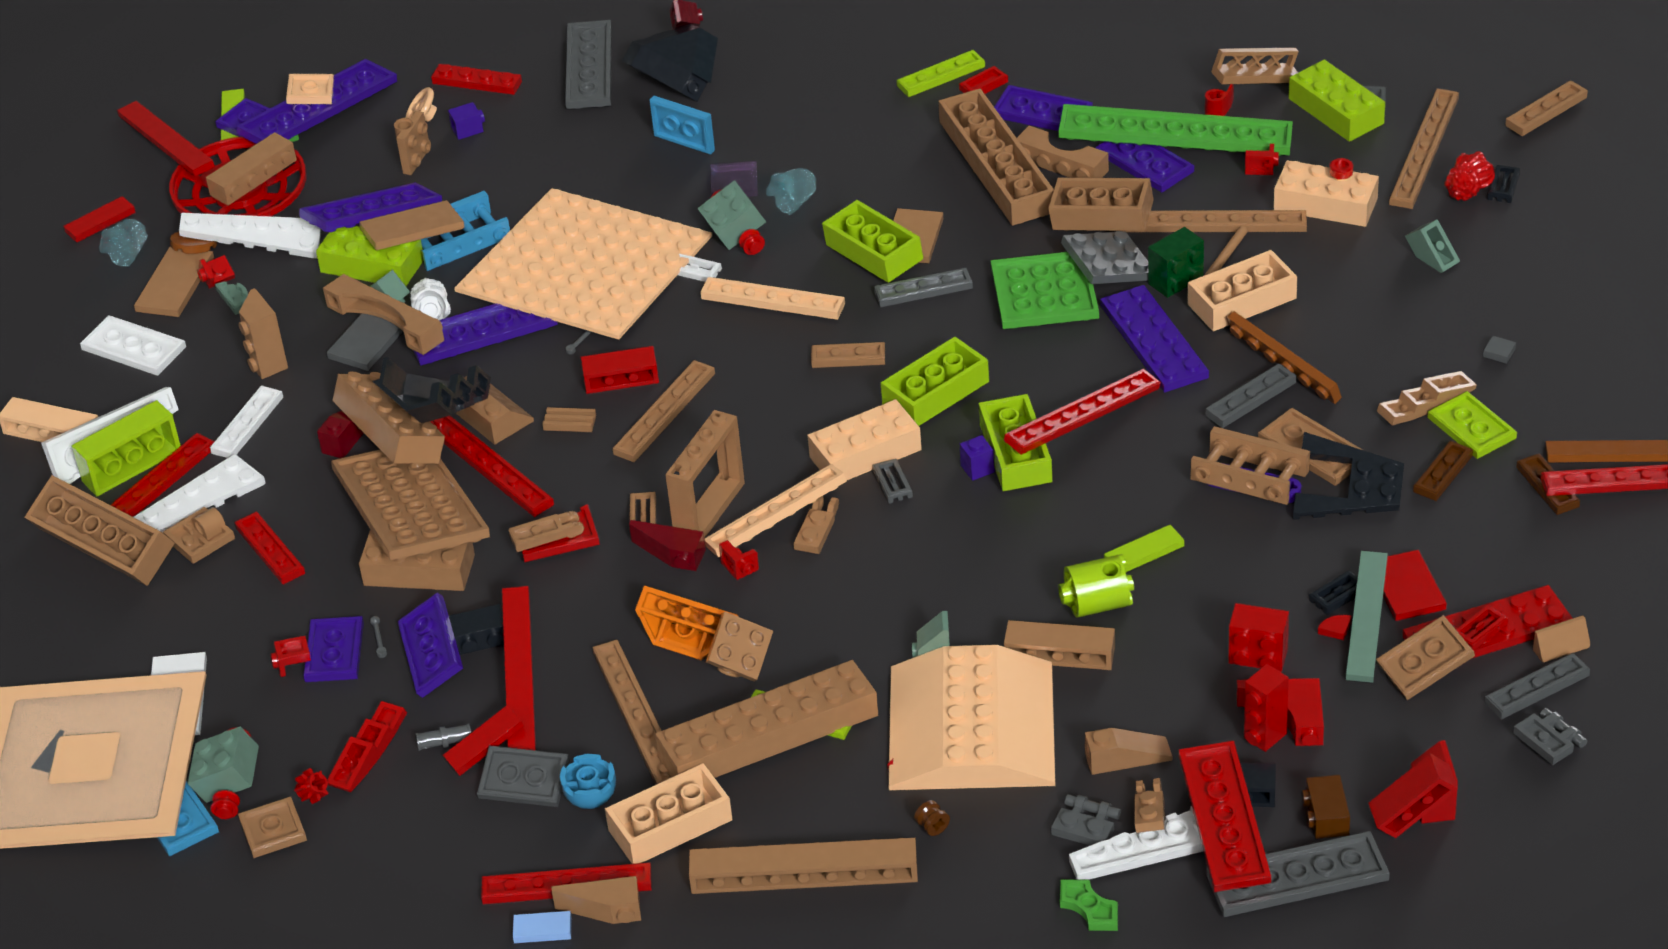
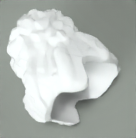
M424 278L414 285L410 293L412 308L420 310L438 320L445 319L450 314L451 308L447 301V292L440 281Z

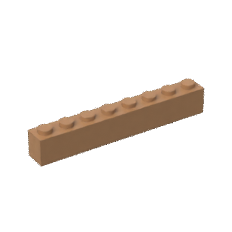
M872 839L691 849L689 856L691 893L918 882L916 839Z

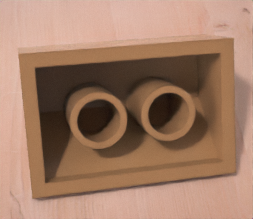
M255 288L251 289L239 311L241 318L239 328L246 339L243 341V345L250 356L247 359L248 365L253 373L257 372L261 379H264L287 369L288 365L276 313Z
M491 384L488 399L475 403V405L456 413L494 445L534 421L531 415Z

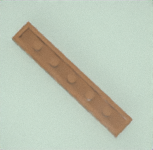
M694 360L613 447V454L635 462L714 376V367Z

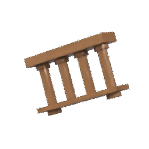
M1214 426L1210 432V454L1204 459L1193 456L1191 459V480L1287 505L1289 503L1290 491L1289 479L1293 474L1306 477L1309 472L1310 451ZM1221 455L1234 459L1230 465L1217 462ZM1244 462L1258 465L1254 472L1241 468ZM1268 468L1282 471L1278 478L1265 475Z

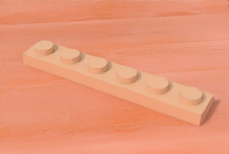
M712 277L707 278L701 290V299L837 320L845 305V298L841 296Z
M833 464L828 465L705 538L706 547L717 557H720V543L728 540L734 547H737L751 540L755 535L773 527L777 522L793 515L804 506L815 502L824 494L837 489L838 486L847 481L844 473Z

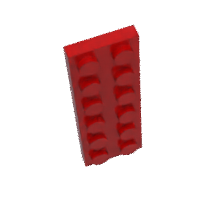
M1549 585L1487 603L1508 617V625L1475 649V656L1473 658L1533 640L1536 630L1573 618ZM1487 604L1445 617L1456 629ZM1490 614L1489 616H1487V617H1486L1484 620H1482V621L1487 620V619H1488L1490 616H1492V615ZM1435 620L1403 629L1404 640ZM1474 626L1471 630H1469L1467 633H1465V635H1467V634L1470 633L1472 630H1474V629L1476 628V626Z
M1234 741L1179 749V759L1214 892L1271 883V873Z

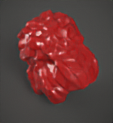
M1480 151L1470 155L1461 153L1456 159L1454 167L1450 169L1444 183L1449 195L1458 201L1460 199L1466 201L1472 198V196H1476L1479 189L1492 184L1495 178L1493 165L1486 160L1484 154Z

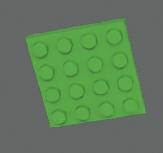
M1068 252L991 260V271L1003 329L1099 319V309L1093 284L1089 282Z

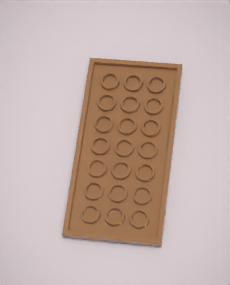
M376 450L331 461L334 473L390 561L403 560L408 556L416 554H428L437 549L453 548L456 545L467 542L474 543L490 537L489 527L441 458L439 464L393 463L381 450Z

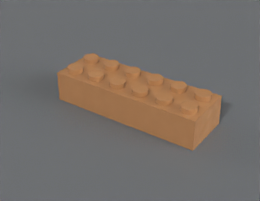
M348 372V374H338L333 402L393 463L439 464L445 436L430 421L421 424L372 382L373 380L380 379V373L360 374L358 372Z
M51 475L24 517L40 530L146 586L149 585L175 544L161 531Z

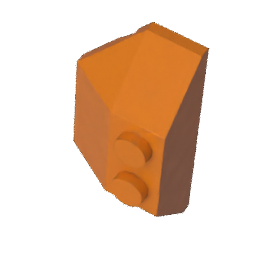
M645 585L635 609L653 645L698 660L708 656L721 614L727 612Z

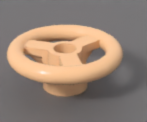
M426 87L416 95L407 110L405 118H411L415 111L424 112L426 122L433 118L437 107L432 105L434 98L432 88Z

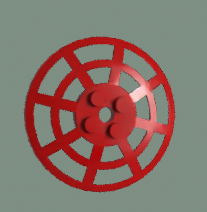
M244 137L217 141L199 150L208 157L218 154L221 164L216 165L201 176H194L179 164L170 180V196L173 205L180 213H192L183 206H196L204 214L227 215L232 209H245L246 213L236 215L271 217L292 204L303 190L306 182V167L303 158L295 150V164L284 171L281 170L227 206L212 196L200 198L202 186L208 188L206 177L231 161L227 151L251 148L256 143ZM299 170L300 182L293 192L285 193L287 177ZM183 178L195 183L192 190L193 199H178V189ZM280 181L278 193H267L268 186ZM262 200H272L257 210L254 208V205ZM217 203L222 208L216 213L204 205Z

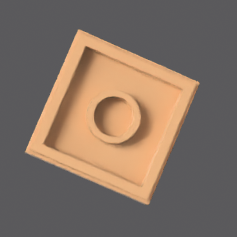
M289 74L286 95L287 104H332L334 74Z

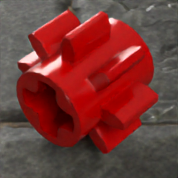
M309 768L295 778V781L298 783L294 792L297 793L302 802L310 799V802L315 804L322 797L328 795L326 788L329 781L322 774L321 770L313 773V770Z

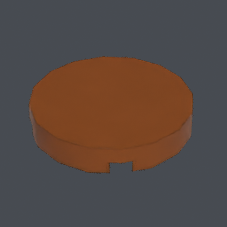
M179 231L171 235L170 238L171 248L175 251H178V248L182 249L183 253L186 254L208 252L211 246L214 248L217 246V241L180 236Z

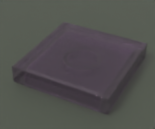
M756 161L711 164V194L713 195V193L723 189L735 180L747 197L758 196Z

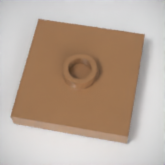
M291 797L238 814L253 858L307 841Z

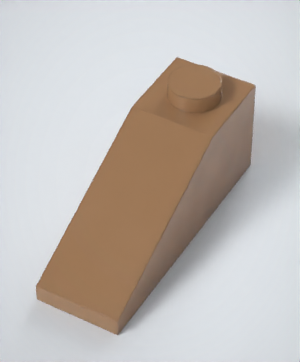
M1117 728L1085 732V755L1092 775L1173 760L1170 747L1164 736Z
M636 876L551 886L554 906L557 910L571 911L572 914L611 924L641 921L640 898Z

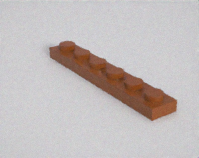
M1235 311L1227 317L1231 326L1230 331L1236 338H1243L1254 351H1261L1271 363L1281 364L1294 373L1303 386L1313 388L1323 400L1328 399L1334 404L1342 398L1336 382Z

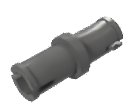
M468 723L450 728L441 726L439 730L415 733L418 751L437 746L449 747L448 744L458 743L471 734V729Z

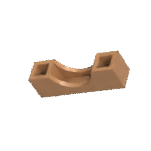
M1028 126L1017 137L1020 144L1038 167L1070 178H1103L1109 171L1108 152L1090 146L1074 151L1055 148L1049 142V132L1032 126Z

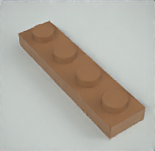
M1570 80L1506 118V127L1524 136L1586 99L1588 90Z

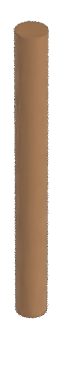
M1245 226L1239 227L1205 275L1222 268L1247 234L1248 229Z

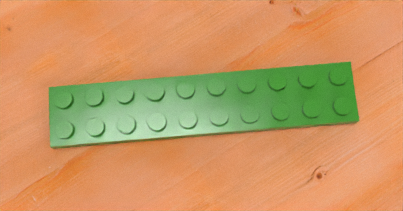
M1064 104L1059 127V138L1135 143L1137 145H1160L1162 147L1174 146L1186 149L1226 150L1229 152H1246V150L1269 151L1270 143H1273L1274 152H1279V156L1290 155L1293 121Z

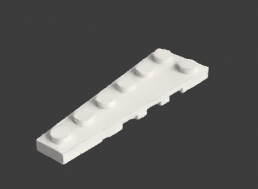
M181 213L179 233L183 237L217 241L225 244L237 242L243 243L245 247L253 248L255 245L267 247V251L276 252L279 249L289 251L290 255L318 259L316 250L320 245L321 228L309 224L308 221L302 218Z
M171 387L162 388L42 442L41 444L53 476L68 484L78 479L80 473L71 445L144 406L158 400L170 413L173 414L179 409Z
M234 454L137 514L134 518L163 533V531L203 507L208 508L214 505L217 508L225 504L224 500L233 495L240 497L266 484L263 475Z
M1190 806V811L1177 815L1176 812L1167 815L1165 830L1134 832L1131 834L1124 832L1109 840H1104L1070 853L1069 862L1076 879L1089 880L1203 852L1192 806Z

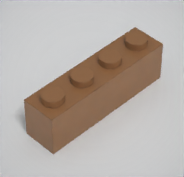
M274 132L206 177L210 196L227 206L296 161L293 142Z
M1008 620L1004 647L1051 661L1052 666L1112 670L1115 651V628Z

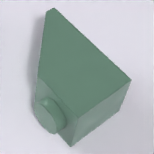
M1438 219L1424 224L1405 235L1415 256L1440 273L1460 262Z
M393 270L370 286L403 303L406 302L404 297L410 293Z
M948 611L940 612L917 631V642L912 643L913 658L943 646H950Z

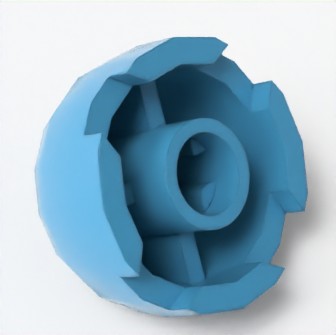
M584 754L574 757V762L566 768L563 766L560 773V782L565 797L574 806L582 809H593L602 806L611 798L615 790L616 776L613 764L602 760L598 754Z

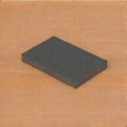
M362 313L327 351L328 359L369 371L403 331L395 324L383 318Z
M489 746L477 796L479 799L558 807L562 793L560 773L563 766L565 768L568 766L569 755Z

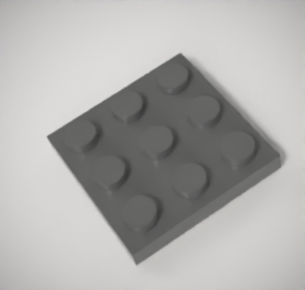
M1126 231L1063 235L1061 244L1091 284L1148 281V260Z

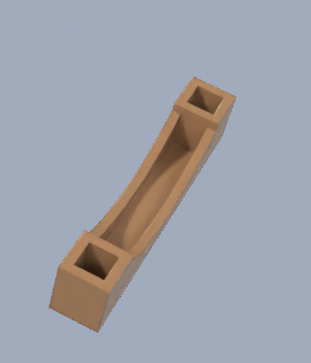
M345 274L323 287L328 308L342 315L345 313H363L383 318L395 324L404 332L408 348L423 355L444 341L443 326L438 319Z

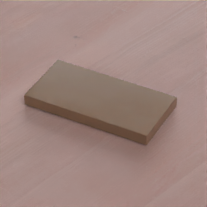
M446 200L360 221L359 225L360 230L375 250H380L461 230L464 228V221Z
M170 246L134 305L135 311L179 317L201 281L197 274L199 260L205 259L206 262L213 260V251L186 254L183 253L182 249L178 248V251H175Z
M1293 408L1258 432V438L1301 449L1304 432L1361 449ZM1309 460V470L1335 486L1351 474L1352 464Z

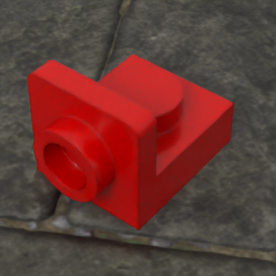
M1270 143L1269 151L1246 150L1245 175H1273L1274 166H1278L1279 152H1274L1273 143Z
M225 255L206 262L205 259L199 260L197 274L201 282H206L209 289L217 283L227 282L235 278V273Z
M728 540L719 544L721 563L736 580L750 575L759 569L758 554L755 549L742 554L741 550L738 547L735 548Z
M305 636L274 642L275 652L271 653L273 669H279L280 677L286 676V665L311 661Z

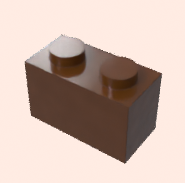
M1340 775L1306 778V790L1301 792L1302 803L1304 807L1308 806L1309 811L1306 812L1308 828H1313L1315 839L1349 836L1350 814Z

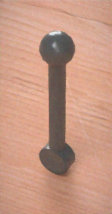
M587 330L573 344L567 345V354H574L576 352L575 348L591 331Z
M373 616L370 618V623L374 626L378 648L376 653L379 658H384L387 656V649L383 647L379 629L380 618Z

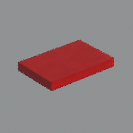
M1419 550L1388 556L1383 597L1395 621L1446 610L1447 603Z

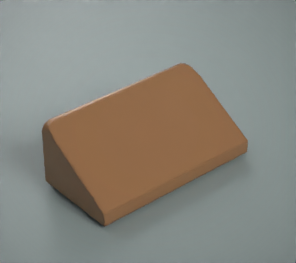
M1584 616L1535 631L1533 651L1542 662H1548L1590 647V639Z

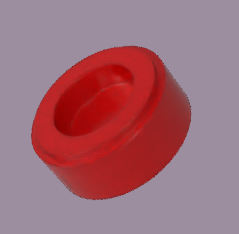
M1337 158L1331 161L1329 173L1333 178L1347 179L1353 175V163L1346 158Z

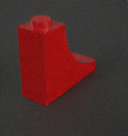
M1319 678L1288 679L1287 727L1293 735L1295 746L1323 745L1324 722ZM1237 680V707H1245L1246 680Z

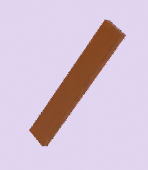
M1668 440L1545 441L1547 462L1549 463L1668 462Z

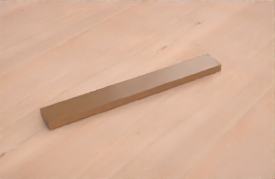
M1436 89L1391 194L1389 205L1413 209L1459 99V92Z
M1306 210L1150 211L1145 231L1126 232H1176L1184 226L1192 232H1236L1240 226H1245L1248 232H1307Z
M618 640L592 647L597 663L655 785L670 779L671 776L658 758L655 733L660 732L661 729Z

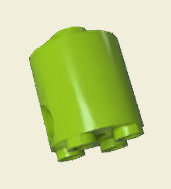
M1119 554L1064 567V583L1058 584V592L1062 604L1069 606L1076 618L1133 605L1130 591L1134 590V583L1131 575L1126 576L1124 555Z

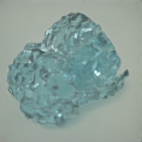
M803 168L791 169L785 173H775L771 176L766 195L774 196L776 207L783 213L791 215L816 191L815 182L817 179L812 172Z
M125 219L123 222L117 223L115 227L104 229L101 233L100 253H109L113 263L118 266L129 267L136 259L148 237L145 225H142L140 221L135 219Z

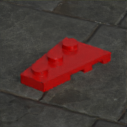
M588 504L580 507V512L577 513L579 521L584 526V531L581 535L573 538L565 537L523 550L521 552L524 562L600 545Z

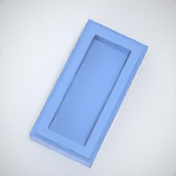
M571 911L514 915V943L571 939Z

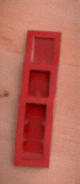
M384 701L380 702L372 719H365L356 738L350 736L327 779L329 786L348 792L353 791L379 760L407 715L405 708Z

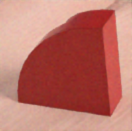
M1336 615L1325 619L1318 627V634L1344 641L1352 623V616Z

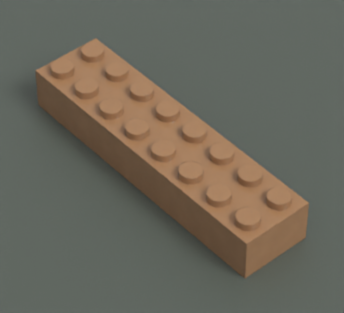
M981 88L939 100L940 124L1011 225L1021 224L1049 215V205L1054 189Z
M850 660L655 733L658 758L667 769L671 778L704 763L715 778L829 735L837 729L845 726L850 727L878 716L877 693L856 663Z

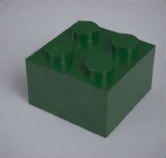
M1185 226L1148 247V284L1168 298L1188 287V282L1204 276V240Z

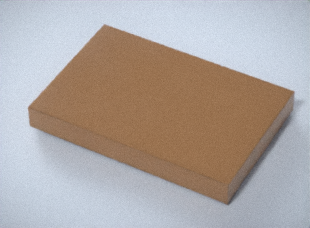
M897 208L893 221L920 237L923 260L919 263H930L944 219L943 212Z
M1442 615L1377 658L1376 661L1406 700H1409L1473 658L1475 654L1446 617Z

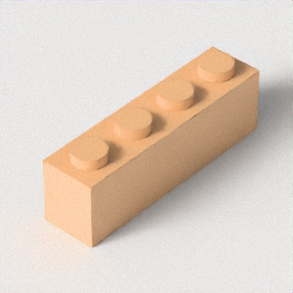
M12 397L0 412V425L3 434L44 442L98 418V415Z

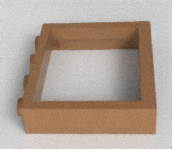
M714 410L666 473L673 527L703 531L705 539L745 484L737 416ZM717 450L719 474L699 501L695 503L693 481Z

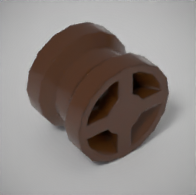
M934 800L923 803L917 809L914 817L919 825L924 826L925 831L930 836L942 833L950 822V816L944 810H940V806Z

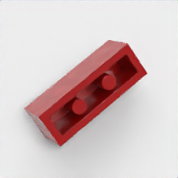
M653 346L581 357L586 394L659 383Z
M1266 664L1245 681L1244 739L1264 752L1287 734L1289 677L1269 664Z
M1430 753L1368 804L1377 828L1397 838L1454 793L1458 787L1449 764Z

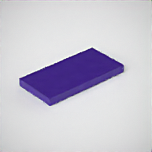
M1008 85L994 108L1003 120L1059 131L1064 104L1093 106V102Z
M1104 141L1096 146V149L1108 152L1109 162L1136 178H1150L1151 187L1161 193L1194 172L1193 164L1160 145H1137L1135 143Z
M437 592L398 621L416 694L422 698L463 669L444 597Z

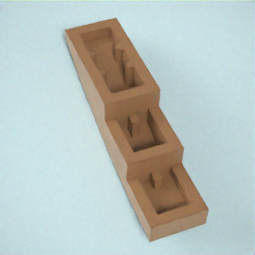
M1462 371L1425 378L1421 387L1401 391L1399 399L1379 403L1377 412L1391 425L1411 421L1427 415L1428 411L1466 391L1470 393L1476 389L1477 385Z

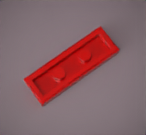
M121 196L64 225V229L78 243L136 213L135 208L128 200Z
M507 705L443 756L457 774L461 776L487 755L489 746L498 747L521 729L524 724Z

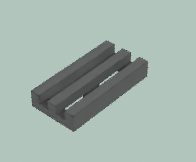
M897 459L872 465L873 473L888 503H893L894 498L901 501L905 495L907 498L913 497L912 489ZM890 466L893 467L903 489H899L889 469ZM880 469H883V471H884V473H885V475H886V477H887V479H888V481H889V483H890V485H891V487H892V489H893L892 492H891V490H890V488H889V486H888V484H887V482H886V480H885V478H884V476H883V474H882V472H881Z

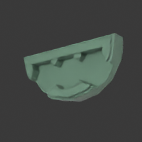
M227 282L215 284L216 291L235 315L239 314L248 296L246 287L240 283H237V285L227 284Z

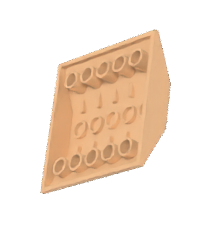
M1000 645L943 646L891 666L889 762L893 759V765H889V790L1055 786L1052 662Z

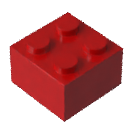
M1235 603L1229 624V664L1262 668L1269 664L1282 672L1288 651L1289 611Z

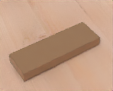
M885 342L812 345V368L885 365Z

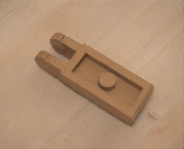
M823 496L813 502L812 509L809 510L795 539L794 550L820 554L835 521L839 505L838 498H831L827 512L821 511L824 504Z
M569 511L568 513L554 514L509 528L508 531L516 551L520 552L565 537L573 538L581 535L584 531V526L579 521L578 514L575 511Z
M1160 778L1153 779L1154 791H1146L1143 780L1136 781V833L1165 830L1164 796Z

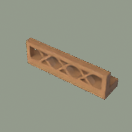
M1296 48L1219 49L1211 72L1221 84L1289 83V77L1299 73L1293 67L1299 51ZM1285 55H1289L1287 63L1278 62ZM1225 56H1233V59L1227 64H1222ZM1252 56V59L1247 63H1240L1245 57ZM1265 56L1272 57L1264 64L1259 63Z

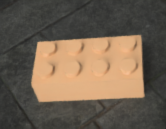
M1286 161L1274 188V210H1306L1307 217L1367 226L1378 199L1379 176L1353 172V175L1347 179H1336L1330 175L1329 167L1300 163L1298 161Z
M1272 250L1188 282V305L1213 332L1230 325L1227 317L1233 311L1246 319L1297 299V276Z
M896 399L807 435L809 456L819 470L833 464L844 473L846 480L873 470L872 465L892 459L898 460L921 450L920 427Z
M704 763L605 808L608 830L632 864L647 861L732 821L730 798Z

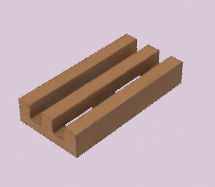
M547 407V414H545V421H543L544 430L593 431L596 419L595 409Z
M656 492L630 494V520L636 521V499H641V522H646V499H650V523L656 524Z

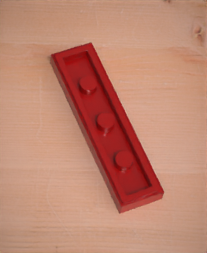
M258 512L235 522L238 532L282 584L305 574L302 564Z

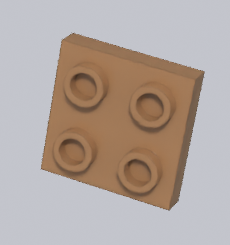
M415 111L411 118H400L394 123L403 174L412 175L431 148V141L427 133L428 124L425 122L424 112Z
M203 507L163 531V534L175 543L173 547L193 564L235 539L233 531L225 525L222 515L214 507L209 510Z
M723 612L706 663L718 667V671L725 675L743 677L754 682L758 679L773 631L728 612Z

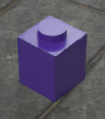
M473 102L448 110L450 125L458 140L484 132L482 125L485 122L484 114L481 109H477Z
M983 435L959 443L961 467L972 481L995 472L994 450Z

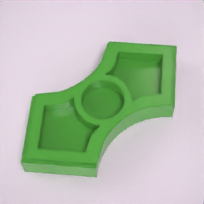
M1061 880L1060 908L1070 909L1079 913L1086 920L1089 931H1118V902L1102 898L1096 894L1091 888L1090 880Z

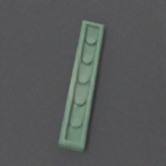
M1361 551L1346 680L1371 683L1374 681L1388 553Z

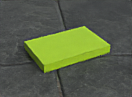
M1468 391L1428 411V419L1458 444L1473 449V456L1476 459L1517 438V431Z

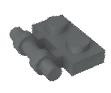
M1544 708L1540 713L1543 719L1534 713L1514 726L1513 734L1552 765L1573 753L1574 744L1579 748H1583L1587 744V739L1581 735L1582 733L1578 728L1569 726L1563 721L1564 718L1559 713L1552 712L1548 708Z
M1068 794L1065 799V805L1074 808L1073 810L1061 808L1051 827V833L1054 836L1089 846L1109 840L1114 831V822L1107 821V819L1110 817L1118 820L1121 809L1112 807L1111 803L1102 801L1098 803L1090 801L1087 796L1078 795L1076 797ZM1084 812H1092L1097 814V816L1093 817L1090 815L1084 814Z

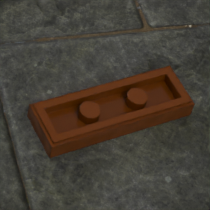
M1449 441L1414 484L1413 492L1437 501L1471 459L1473 449Z
M1540 453L1517 461L1516 468L1556 515L1580 507V500L1575 494L1546 496L1540 479L1541 472L1554 471V469Z

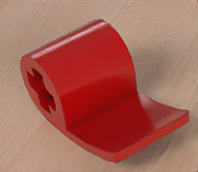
M1230 84L1226 92L1220 89H1211L1205 93V115L1225 116L1234 100V84Z

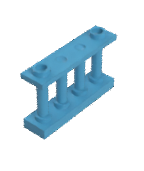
M485 191L450 204L464 221L463 230L465 234L453 237L450 232L440 234L444 242L434 246L428 241V238L421 239L422 248L424 249L422 250L423 259L427 271L496 244L510 231L507 217L495 221L490 215L489 197ZM481 217L487 224L474 229L469 222Z

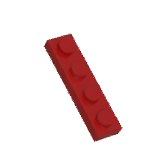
M439 64L431 76L432 84L515 95L522 83L520 74L452 66L449 64Z

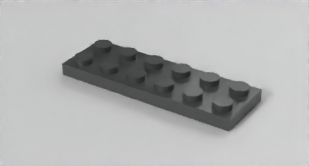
M611 20L567 24V109L611 106Z
M1371 831L1265 854L1271 873V883L1214 892L1208 867H1206L1207 878L1223 917L1388 881L1390 875Z

